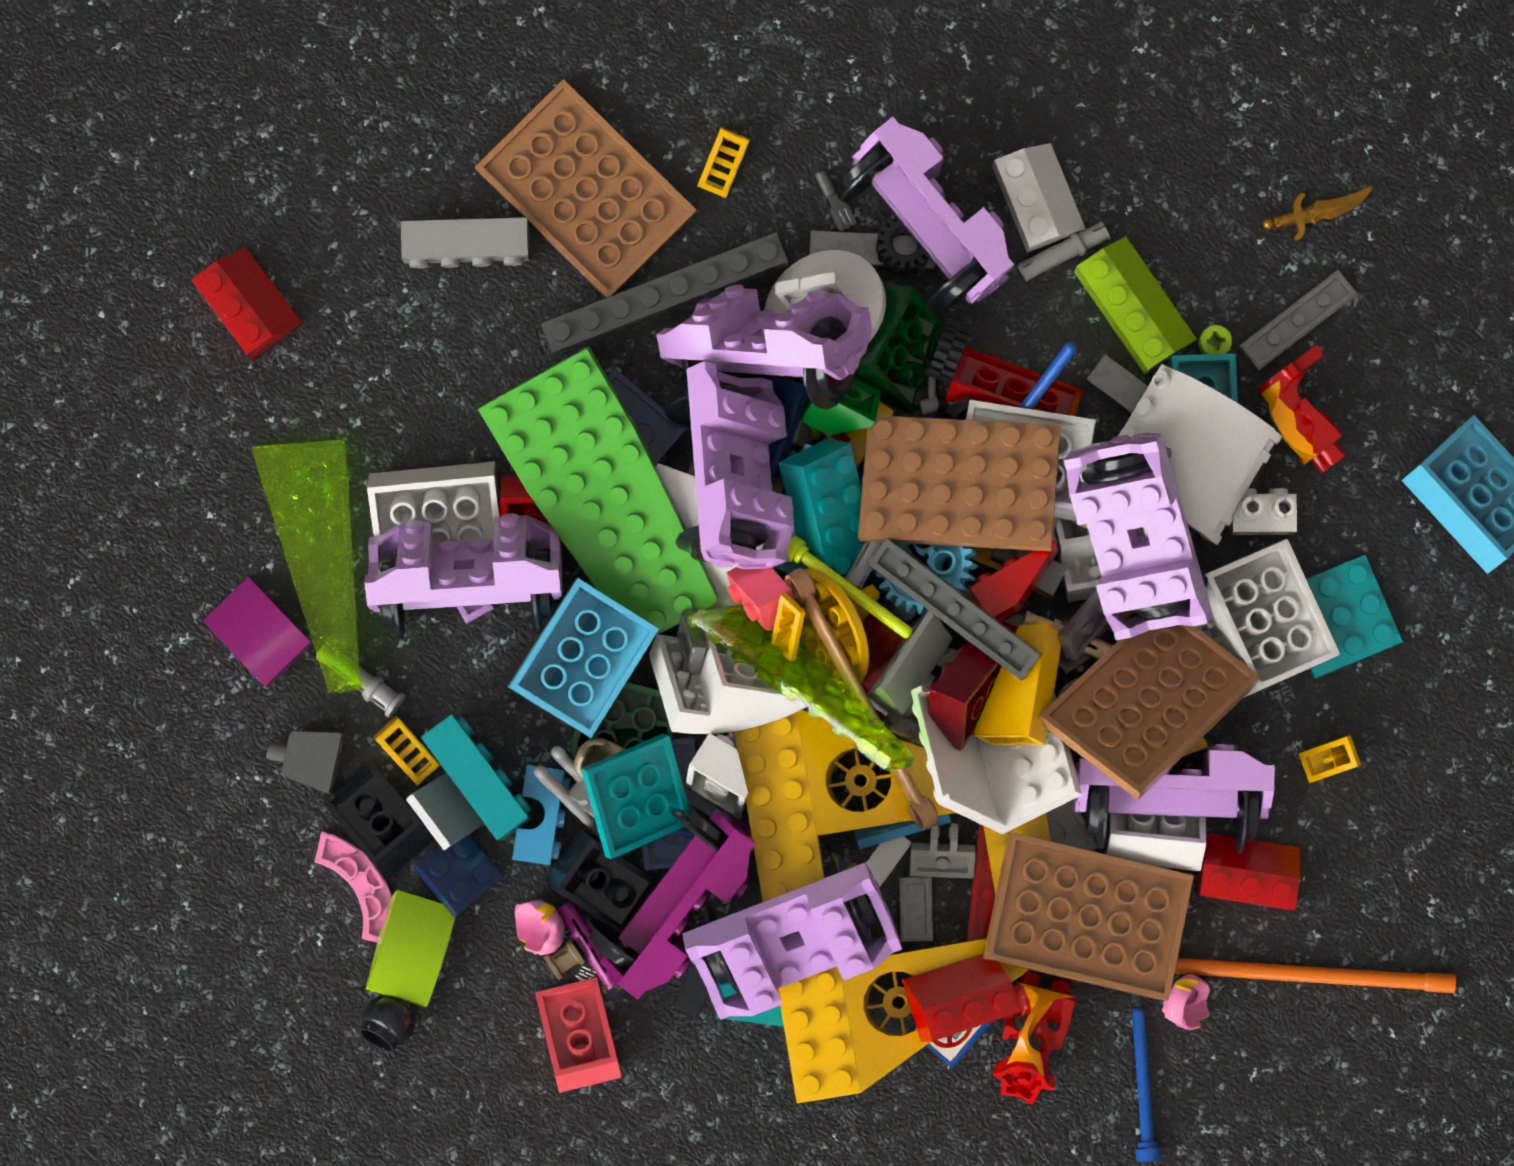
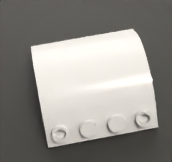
M1161 364L1153 376L1148 388L1119 436L1129 435V437L1142 433L1162 434L1165 446L1172 450V456L1169 458L1187 525L1197 531L1204 539L1215 545H1218L1222 539L1220 534L1224 527L1229 526L1234 519L1232 514L1260 467L1269 460L1271 448L1274 444L1278 445L1282 438V435L1276 432L1273 427L1240 404L1202 382Z

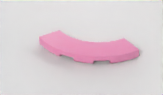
M322 831L315 863L334 870L351 885L362 909V939L377 942L380 930L384 926L392 897L388 884L382 873L358 847L345 839Z

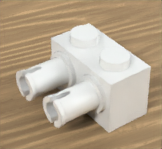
M1284 488L1269 489V494H1256V489H1247L1232 514L1234 519L1230 524V535L1295 534L1297 532L1296 494H1288V489Z

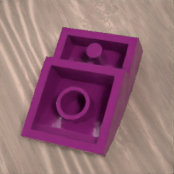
M250 577L244 580L203 620L227 648L267 688L313 645L307 636Z

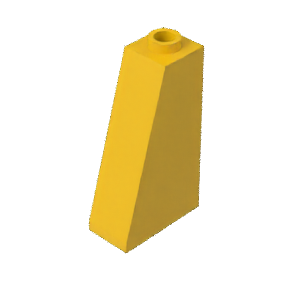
M1033 621L1032 625H1019L1016 634L1041 652L1042 656L1022 681L1004 667H1001L976 725L975 737L989 745L1046 744L1048 729L1043 726L1039 716L1052 704L1061 644L1057 636L1059 632L1052 628V624L1045 621Z

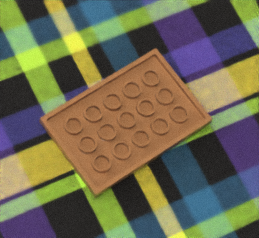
M564 79L475 166V169L524 218H527L528 222L605 298L615 295L697 213V210Z
M876 415L875 423L867 429L858 530L859 541L884 542L886 538H889L896 543L1052 551L1060 425Z
M1175 625L1149 630L1132 638L1119 640L1043 711L1039 717L1046 729L1139 800L1256 686L1260 675L1195 626Z
M1010 832L1005 848L983 959L1162 1001H1169L1194 875Z

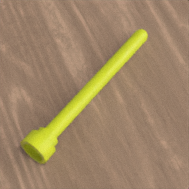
M797 535L791 538L787 550V558L790 563H803L809 569L823 572L832 578L851 600L903 638H909L912 635L910 626L809 553L810 549L806 546L807 543Z

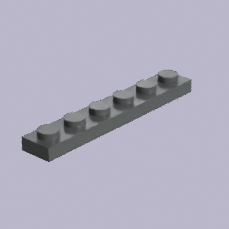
M886 538L868 563L872 568L1022 681L1026 678L1042 656L1041 652L893 540Z

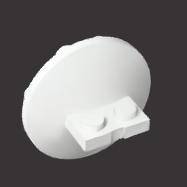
M826 250L808 255L787 268L773 285L766 301L765 310H773L775 314H784L791 308V305L798 303L806 297L808 292L821 289L825 290L826 293L840 294L860 307H869L872 326L869 342L875 336L883 321L886 308V292L883 282L868 261L852 252Z

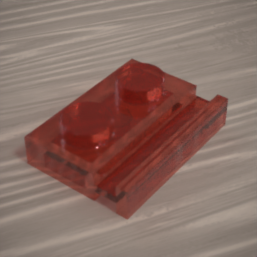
M879 603L881 606H883L885 609L892 613L887 604ZM869 613L862 622L869 650L868 670L863 680L870 682L904 638Z

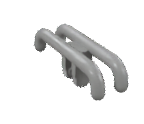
M555 746L551 750L552 757L577 781L575 785L568 791L542 765H537L534 768V775L600 839L585 782L576 773L574 760L562 747Z

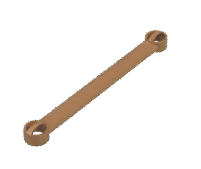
M802 568L792 571L785 576L786 584L792 589L794 599L798 603H802L904 792L908 800L907 809L911 818L921 830L927 829L938 822V812L935 804L929 798L920 794L814 597L816 595L814 579Z

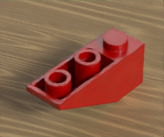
M1054 539L1052 540V551L1029 550L1031 553L1020 559L1016 556L1007 560L1002 565L1003 569L991 575L988 572L978 577L974 581L975 585L970 587L978 605L1000 622L1019 612L1058 552Z

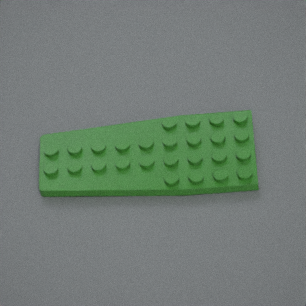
M589 346L478 408L524 488L598 591L659 629L657 634H661L679 624L683 609L694 610L696 614L698 609L706 610L715 605L718 593L703 562L693 559L690 553L679 549L675 544L678 534L687 529L638 428Z

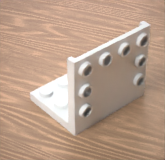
M920 685L911 690L913 699L912 710L918 719L921 730L919 738L926 750L928 758L926 766L932 775L935 786L933 793L939 805L1000 834H1004L1082 795L1069 746L1049 730L1047 731L1045 745H989L973 735L964 748L959 751L953 747L929 716V700L926 699L928 689ZM1055 693L1053 694L1052 703L1056 700Z

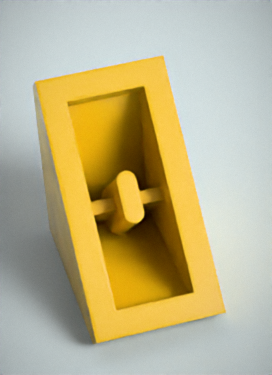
M1351 735L1298 753L1309 783L1361 766Z

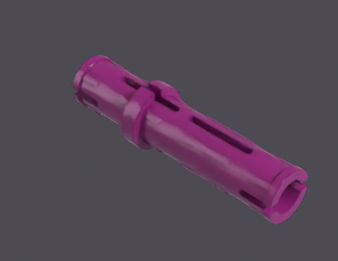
M569 901L558 908V914L562 917L571 933L569 935L570 939L577 942L590 965L606 987L605 989L608 991L618 985L603 969L592 952L591 947H593L600 960H602L604 954L590 941L589 937L592 934V930L575 904ZM573 919H575L580 929L588 939L589 943L585 941L582 934L574 924Z

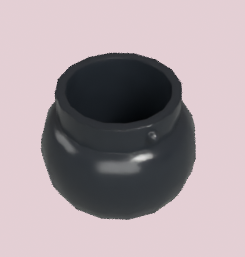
M385 995L373 998L363 1011L362 1025L358 1030L359 1034L372 1046L384 1052H394L398 1045L408 1041L415 1029L416 1019L411 1011V1003Z

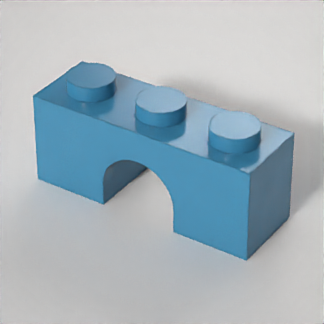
M527 765L522 797L536 799L541 802L545 810V817L537 828L529 830L517 828L512 860L552 866V860L559 859L561 841H556L557 828L563 829L566 810L560 809L561 801L534 775V768L536 766ZM547 768L549 773L569 791L571 778L565 777L566 771Z

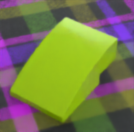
M397 890L392 895L384 926L379 933L366 985L367 990L423 1007L428 1006L455 921V917L451 915L443 904Z

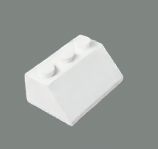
M1051 143L1024 148L994 160L992 168L1027 253L1068 238L1074 232L1078 234L1086 230Z
M709 733L689 764L685 787L740 820L744 812L748 790L738 751L733 747L734 743L721 734L714 736Z
M1108 813L1106 855L1156 867L1201 871L1206 847V817Z

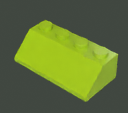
M1127 237L1108 245L1076 266L1074 273L1144 375L1197 340Z

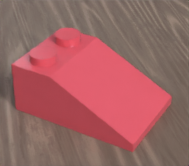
M597 977L535 992L559 1093L621 1078Z

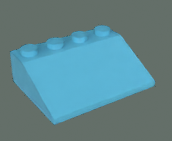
M1473 415L1417 465L1402 482L1488 574L1514 553V458L1479 419Z
M576 578L511 680L508 688L592 738L659 629L581 579Z

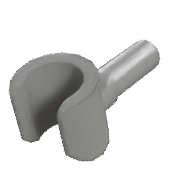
M929 377V398L920 400V408L923 415L928 413L935 416L938 413L939 407L936 397V379Z

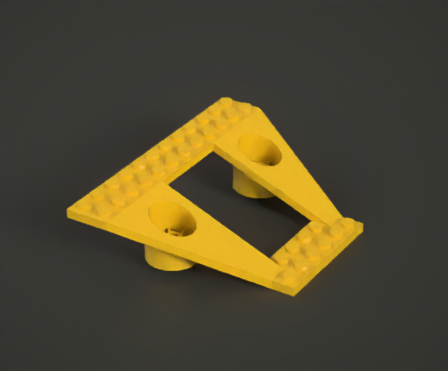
M800 710L761 726L734 731L737 751L748 790L746 805L752 839L756 842L754 852L763 902L825 878L818 836L913 820L907 809L908 800L869 730ZM890 737L920 794L926 796L935 804L938 816L955 814L956 812L939 805L934 797L933 790L935 786L932 775L926 766L928 758L925 747ZM858 750H870L877 753L869 767L861 765ZM854 751L856 766L849 770L838 761L844 755ZM880 757L886 762L890 774L876 776L872 770ZM837 765L847 772L845 782L832 784V773ZM860 774H863L867 779L866 784L862 787L855 783V779H858ZM891 778V786L887 796L875 789L877 780ZM846 785L850 794L841 804L836 799L832 788ZM873 791L884 800L877 807L868 810L866 795ZM854 795L862 796L864 812H854L846 808ZM1047 813L1004 834L984 826L995 896L1008 834L1013 832L1051 841ZM987 938L893 954L875 969L844 981L837 966L779 988L783 1003L780 1007L797 1104L862 1093L931 1041H920L917 1029L906 1032L904 1017H907L910 1013L912 1014L904 987H899L896 972H905L915 976L983 954ZM1000 963L1012 982L1029 970ZM892 972L894 988L886 991L875 983L883 974ZM873 986L885 994L883 1003L869 1005V994ZM897 996L902 997L905 1001L901 1009L898 1006H893V1000ZM884 1007L888 1016L881 1026L873 1019L870 1009ZM891 1017L900 1018L902 1033H893L884 1029V1026Z

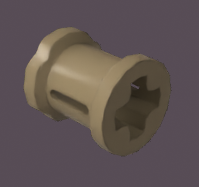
M571 939L566 941V946L552 955L543 956L558 980L563 978V973L578 963L580 965L585 963L584 958Z

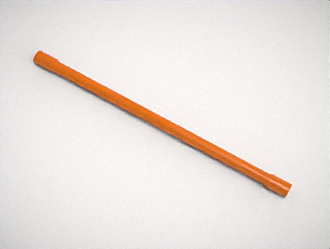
M1177 958L1174 973L1419 989L1426 992L1455 993L1456 988L1455 974L1429 972L1420 974Z

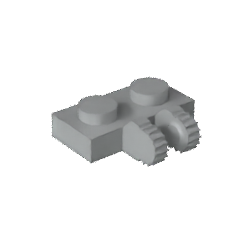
M938 823L930 826V843H911L910 876L973 879L975 845L958 844V824L951 823L949 828L950 844H938L940 834Z

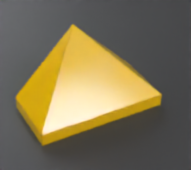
M783 593L779 599L771 645L789 662H793L796 660L805 608L788 594Z

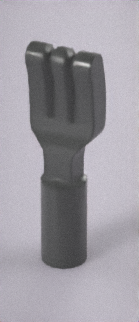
M827 171L816 175L815 177L825 197L830 202V214L837 230L842 232L845 229H849L850 226L857 225L849 205L838 198L837 191Z

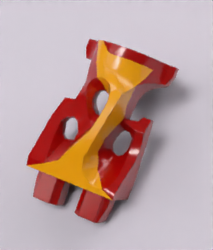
M1316 345L1261 385L1257 390L1269 404L1270 416L1283 439L1298 454L1299 462L1305 465L1311 460L1320 474H1322L1346 455L1336 443L1342 437L1338 426L1334 424L1328 415L1314 408L1306 398L1301 400L1297 393V386L1305 373L1323 356L1320 347Z
M1027 971L1023 974L1020 983L1016 982L1014 987L1021 1012L1005 1018L1002 1035L1004 1040L1009 1038L1017 1039L1015 1048L1006 1059L996 1064L992 1075L1001 1081L1000 1095L1019 1097L1024 1099L1027 1104L1033 1105L1040 1090L1054 1091L1056 1082L1054 1075L1048 1071V1058L1053 1049L1061 1050L1071 1021L1075 997L1070 996L1069 982L1057 979L1052 981L1050 990L1038 988L1041 977L1036 973ZM1021 1016L1025 1023L1018 1030L1013 1026L1016 1017ZM1049 1022L1058 1024V1030L1055 1032L1049 1030ZM1033 1036L1041 1049L1036 1050L1032 1048L1029 1038Z

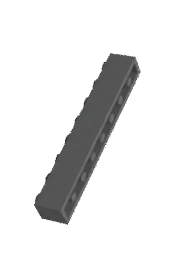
M776 232L543 322L541 326L553 357L556 358L700 302L704 298L716 296L724 292L729 286L744 285L788 268V260Z

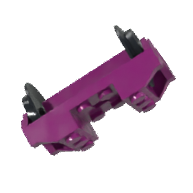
M689 805L685 810L670 807V813L695 836L620 934L609 925L594 917L586 918L587 924L593 930L589 939L604 954L600 963L607 969V974L620 987L638 1000L644 992L669 982L673 975L679 978L690 964L683 936L680 934L689 922L687 919L691 915L690 909L693 908L697 911L708 897L706 895L708 891L728 904L731 898L737 901L748 887L750 877L747 875L750 867L751 851L756 842L752 839L751 828L725 811L723 813L716 808L709 816L693 805Z

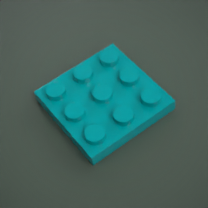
M1366 555L1306 579L1340 653L1339 656L1310 668L1314 679L1403 642Z
M663 733L581 768L605 857L613 859L685 827L669 811L670 807H676L681 810H685L688 807L669 735Z

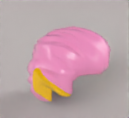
M531 900L526 903L516 904L514 913L518 939L526 943L524 946L525 950L540 956L555 952L563 942L565 928L564 921L556 908L542 900Z
M1188 974L1177 980L1172 985L1169 1001H1164L1162 1012L1165 1013V1018L1175 1023L1177 1027L1184 1028L1185 1030L1199 1028L1202 1024L1199 1020L1209 1017L1206 1002L1210 993L1208 983L1193 974Z

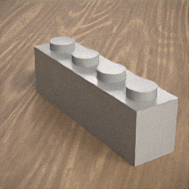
M527 218L401 221L402 260L404 264H409L410 268H427L428 263H441V267L453 268L459 267L460 262H472V266L486 267L491 266V261H504L506 266L522 265L523 260H530L529 222Z

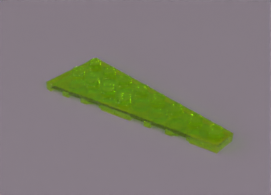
M346 440L252 446L256 466L328 692L361 691Z
M742 604L690 613L686 623L691 628L695 626L700 627L709 634L707 640L714 645L720 642L733 651L731 657L734 660L752 665L755 668L754 672L757 673L756 676L790 701H794L797 698L808 706V714L813 718H817L819 715L833 725L831 731L839 737L853 739L857 742L855 746L859 748L858 751L884 770L891 771L911 767L915 756L905 747L904 743L897 739L885 727L884 723L877 719L865 707V704L857 699L845 684L803 642L799 641L796 660L789 662L783 656V650L779 646L771 644L773 631L765 630L757 620L752 622Z

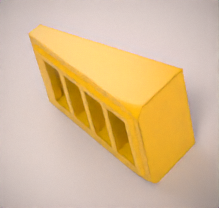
M721 127L697 187L726 198L751 139ZM726 139L740 145L739 151L723 145V140ZM721 151L736 157L734 163L718 157V152ZM717 163L731 169L729 175L712 168L713 164ZM709 174L725 180V185L721 186L707 180Z
M397 716L373 736L417 786L441 765ZM399 728L402 733L390 744H387L385 740ZM408 738L411 742L396 754L394 750ZM417 747L420 752L408 763H405L403 759ZM426 757L428 762L414 773L411 769Z

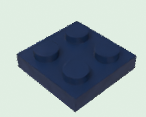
M469 835L446 850H443L440 846L413 868L453 917L457 916L503 878V875Z

